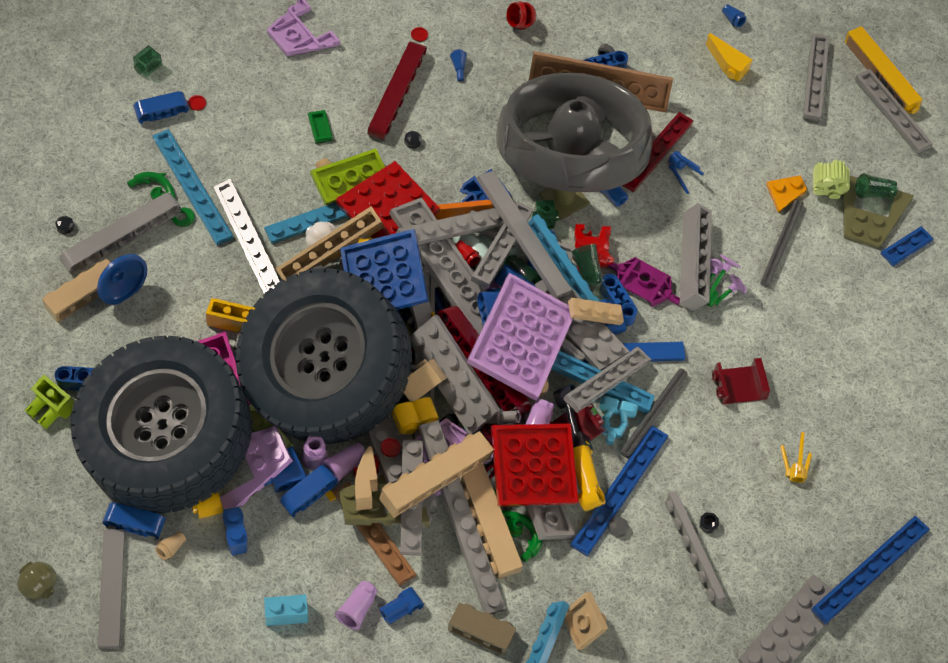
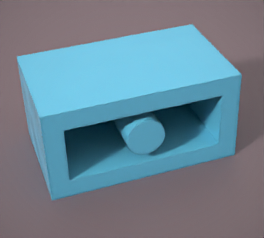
M306 594L264 598L266 626L308 623Z

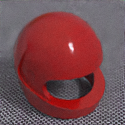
M518 1L508 6L506 18L511 27L524 30L535 23L537 13L534 6L530 3Z

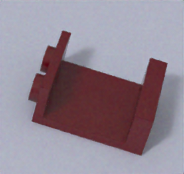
M754 358L751 366L722 369L721 363L718 362L712 371V379L714 382H717L718 386L716 388V395L718 399L721 398L722 405L768 399L770 388L762 358Z
M592 403L578 413L574 410L579 432L581 431L589 436L591 441L606 431L602 425L605 422L598 413L595 415L592 410L594 408ZM567 412L553 422L550 421V424H569Z

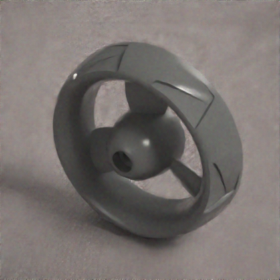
M554 73L531 79L514 90L507 104L501 110L497 123L496 144L504 161L514 171L530 181L562 191L598 192L622 186L635 179L644 171L651 156L653 144L652 124L649 113L641 101L621 85L588 74ZM556 110L549 122L548 132L521 130V127L532 117ZM604 119L611 121L623 131L629 142L626 146L619 149L614 144L602 140L603 129L601 124ZM547 141L548 148L535 142Z

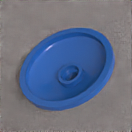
M127 254L110 262L102 271L98 280L97 293L99 298L106 304L116 305L137 293L147 276L148 269L145 260L136 254Z

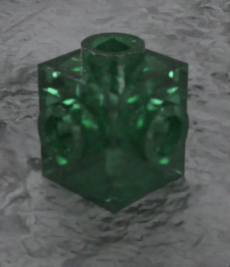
M554 200L535 201L532 217L539 214L545 220L548 229H555L556 221H559V212L555 210Z

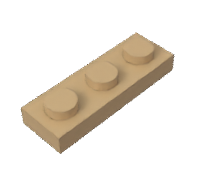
M571 298L568 301L571 318L621 325L624 322L621 305Z

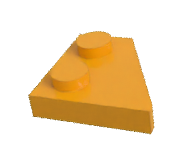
M801 175L767 181L766 183L778 213L807 191Z

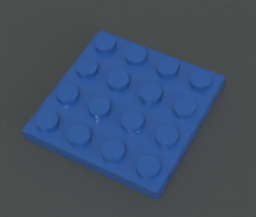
M415 229L340 248L344 271L368 281L397 310L429 302Z

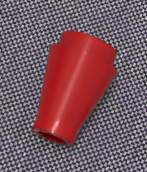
M462 240L458 241L455 246L464 260H466L470 267L476 266L481 259L479 252L465 244Z

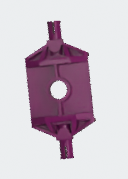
M634 257L624 263L617 264L613 262V264L607 266L616 271L617 277L625 289L650 302L651 307L666 300L673 302L677 306L679 305L680 298L672 294L671 276ZM646 276L649 278V281L644 282L640 277Z

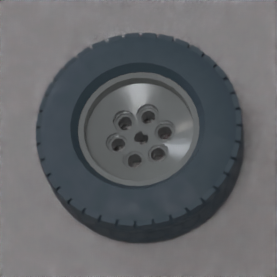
M320 268L299 272V275L296 273L286 277V281L283 279L273 285L274 289L270 288L262 295L264 298L260 297L253 307L255 309H251L245 318L247 322L244 321L240 331L242 335H239L237 347L239 348L236 349L238 379L250 404L269 423L288 435L306 441L311 436L321 437L325 444L341 443L362 436L363 432L366 434L374 429L375 424L378 426L386 419V414L389 416L395 408L394 404H398L403 395L402 391H405L408 383L407 377H409L411 372V341L406 325L397 309L368 281L355 274L338 269ZM331 337V341L326 344L327 338ZM348 345L347 349L344 352H341L342 348ZM315 347L314 352L309 354V351ZM347 364L346 369L341 371L342 366ZM314 366V370L308 373L309 369ZM330 375V379L324 382L325 377Z
M166 335L154 336V340L152 337L140 339V343L138 341L126 345V349L122 346L113 352L114 356L109 354L101 361L103 365L98 363L90 372L93 376H87L82 384L83 387H80L77 393V400L74 401L73 413H71V436L75 451L83 467L108 496L120 504L153 513H156V511L158 513H171V510L176 512L184 510L185 506L190 508L198 505L199 500L204 502L212 497L211 493L216 494L224 487L223 483L227 484L233 478V472L236 473L249 448L252 434V419L249 403L240 383L230 366L219 354L193 339L181 338L180 336H168V338Z

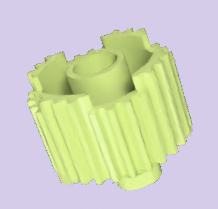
M836 159L832 163L828 162V164H823V162L815 164L813 171V192L815 195H829L830 199H839L840 195L848 192L850 189V170L845 166L844 161L841 162V160L838 161Z

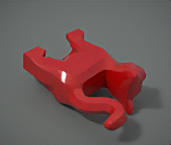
M576 224L574 232L576 250L573 260L580 265L577 269L579 273H582L586 270L587 264L581 257H595V272L598 274L600 268H606L614 262V258L609 253L610 244L608 240L611 235V226H602L599 236L594 237L592 236V231L586 234L583 233L585 224Z

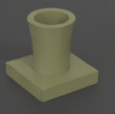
M549 187L539 192V196L559 221L590 205L589 200L582 192L562 191Z

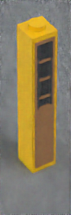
M862 26L849 31L844 42L867 70H872L908 114L916 113L920 109L923 100Z

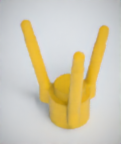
M801 432L798 463L792 464V467H789L784 445L780 446L786 469L785 476L789 477L791 482L803 483L807 479L812 453L808 454L804 467L802 464L804 432Z

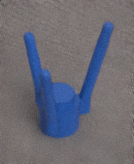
M675 151L668 159L670 163L669 168L675 174L686 194H689L685 183L676 169L681 170L687 165L700 175H704V173L700 171V166L684 157L679 151Z

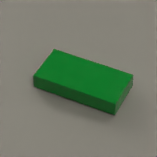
M321 110L307 113L315 144L333 141L326 111Z

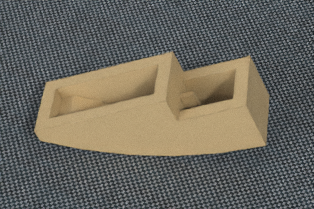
M372 446L368 447L363 454L355 478L356 511L372 509L371 492L378 491V479Z

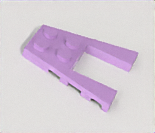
M276 426L251 434L249 448L245 457L254 475V479L221 496L220 500L224 509L243 506L249 501L248 498L256 491L259 492L270 478H275L293 462Z

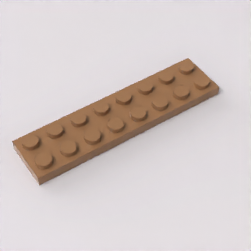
M535 51L533 52L529 80L554 73H581L601 77L629 90L641 101L646 109L665 113L673 83L672 77Z

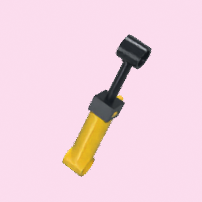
M573 384L554 391L553 396L560 409L566 408L568 421L571 424L576 479L580 491L578 493V500L583 510L589 511L604 505L606 500L602 489L599 487L592 460L593 447L591 439L583 432H579L574 409L564 400L565 395L576 388Z

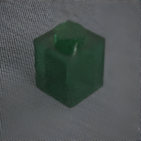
M149 45L133 57L135 71L138 74L142 73L146 77L162 66L161 55Z

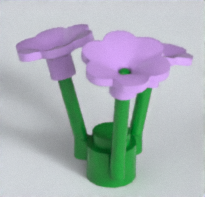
M722 254L720 256L724 259L725 263L718 259L710 258V285L718 271H721L713 286L710 287L709 303H707L709 307L713 305L718 306L721 300L731 292L734 293L737 289L743 294L747 290L741 279L731 274L730 280L733 284L718 298L719 293L715 289L725 273L731 267H741Z

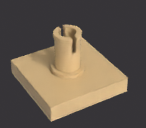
M585 592L569 606L564 622L577 650H582L608 630L606 616L600 612L591 592Z

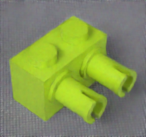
M43 374L31 388L36 394V398L24 411L34 419L45 405H49V410L37 421L47 430L58 416H62L65 419L70 416L75 400Z

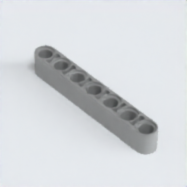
M165 193L64 251L60 255V261L70 274H74L75 271L86 268L173 218L181 211V206L171 193Z

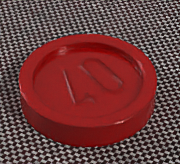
M416 27L411 31V37L417 42L425 41L428 38V31L425 28Z
M194 95L188 100V105L192 110H202L206 106V99L203 96Z
M387 438L381 443V452L385 456L395 457L400 453L401 445L398 440Z

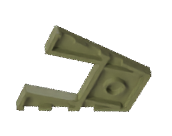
M850 175V189L843 194L844 238L879 249L912 201L914 195L896 190L889 216L878 215L853 207L861 179Z
M384 475L377 477L378 491L371 492L372 509L356 511L355 484L339 490V499L345 525L383 523V526H391V523L401 524V514L393 518L389 512L385 513L384 505L379 499L381 495L380 489L387 484ZM422 507V524H425V527H430L427 509Z

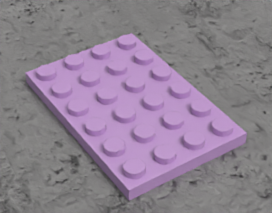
M509 273L466 363L526 396L537 400L573 320L570 317L569 305Z

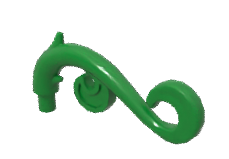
M141 172L134 175V178L127 182L129 188L137 184L155 182L165 189V193H171L175 198L173 186L164 177L167 175L166 173ZM155 187L151 190L152 200L165 194L161 193L162 187ZM182 207L179 213H184L187 217L183 220H179L176 216L171 218L176 226L187 227L194 222L195 214L190 208Z
M501 510L503 516L509 518L506 524L511 537L521 536L524 530L523 525L531 533L532 540L527 541L528 547L526 552L520 556L521 560L526 563L541 550L543 540H539L533 522L529 517L518 512Z

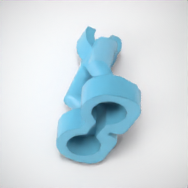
M601 397L599 409L605 412V415L602 417L605 423L602 425L606 430L603 432L604 435H607L606 444L613 445L615 438L622 437L628 426L627 418L632 419L636 417L638 405L627 401L619 402L618 399ZM613 414L620 415V425L617 428L610 426L609 420Z

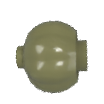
M29 562L20 569V576L17 581L18 590L26 598L39 599L43 597L47 599L55 592L53 587L56 583L57 575L51 565L44 562Z

